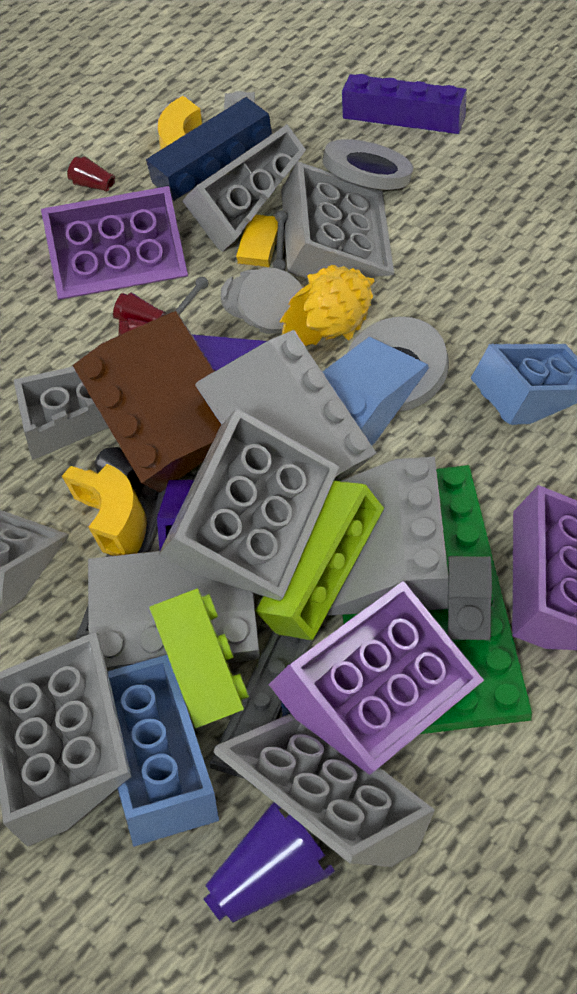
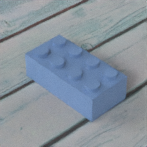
M163 655L107 671L131 772V777L120 785L117 790L133 847L219 821L215 793L183 695L168 656Z

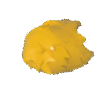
M330 265L327 268H322L317 273L307 275L309 283L290 299L288 303L290 307L280 319V323H284L282 335L294 330L305 346L310 344L317 345L322 337L328 340L342 335L348 341L352 339L355 331L360 330L362 322L367 319L368 309L373 298L370 288L375 279L365 277L359 269H348L345 266L337 267L336 265Z

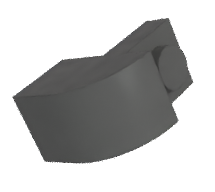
M448 556V636L450 639L490 640L491 557Z

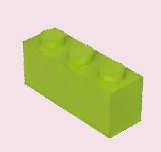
M196 588L150 606L151 614L195 729L244 710L245 707L242 700L249 698L241 674L232 676L227 660L234 658L225 633L217 636L211 620L218 618V614L210 594L202 596L200 589Z

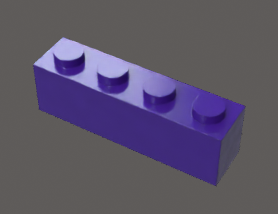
M350 74L342 89L343 119L459 134L466 118L467 89L457 88L452 85L426 84L422 81L410 82L390 77L378 78L365 74Z

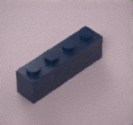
M247 97L243 98L148 157L146 162L152 183L157 188L169 186L172 200H177L272 135L269 113Z

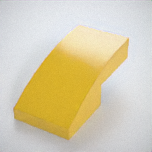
M255 215L246 225L236 255L238 264L270 267L274 247L277 246L278 222L275 216Z

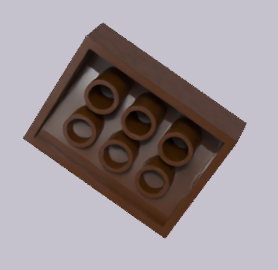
M173 311L101 343L72 365L142 484L161 493L166 489L169 480H179L204 461L221 423L195 384L215 372L178 312Z

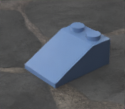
M368 337L322 372L363 434L367 437L370 444L373 445L429 367L428 364L372 337Z
M489 344L471 376L472 381L480 389L481 394L499 411L500 417L509 425L531 424L577 404V356L566 344Z

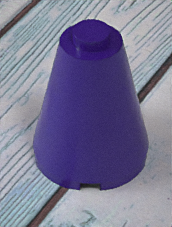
M275 802L268 807L205 884L210 893L203 899L219 921L228 916L231 922L234 923L323 881L335 873L332 865H327L322 869L318 861L325 856L304 826L291 815L285 818L279 811L281 807Z

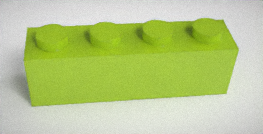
M333 481L283 599L279 601L263 596L255 612L276 634L313 641L384 510V507L366 484Z

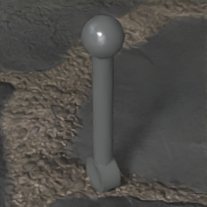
M280 210L275 214V219L278 222L276 260L272 266L284 271L286 268L283 261L284 222L287 221L288 215L285 211Z
M199 277L196 279V286L175 310L179 315L201 289L207 288V278Z

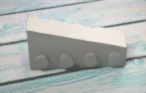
M286 124L197 185L182 201L215 246L223 252L238 238L242 230L253 219L260 207L275 191V188L293 168L306 149L288 124Z
M73 367L13 380L24 433L32 460L109 428Z

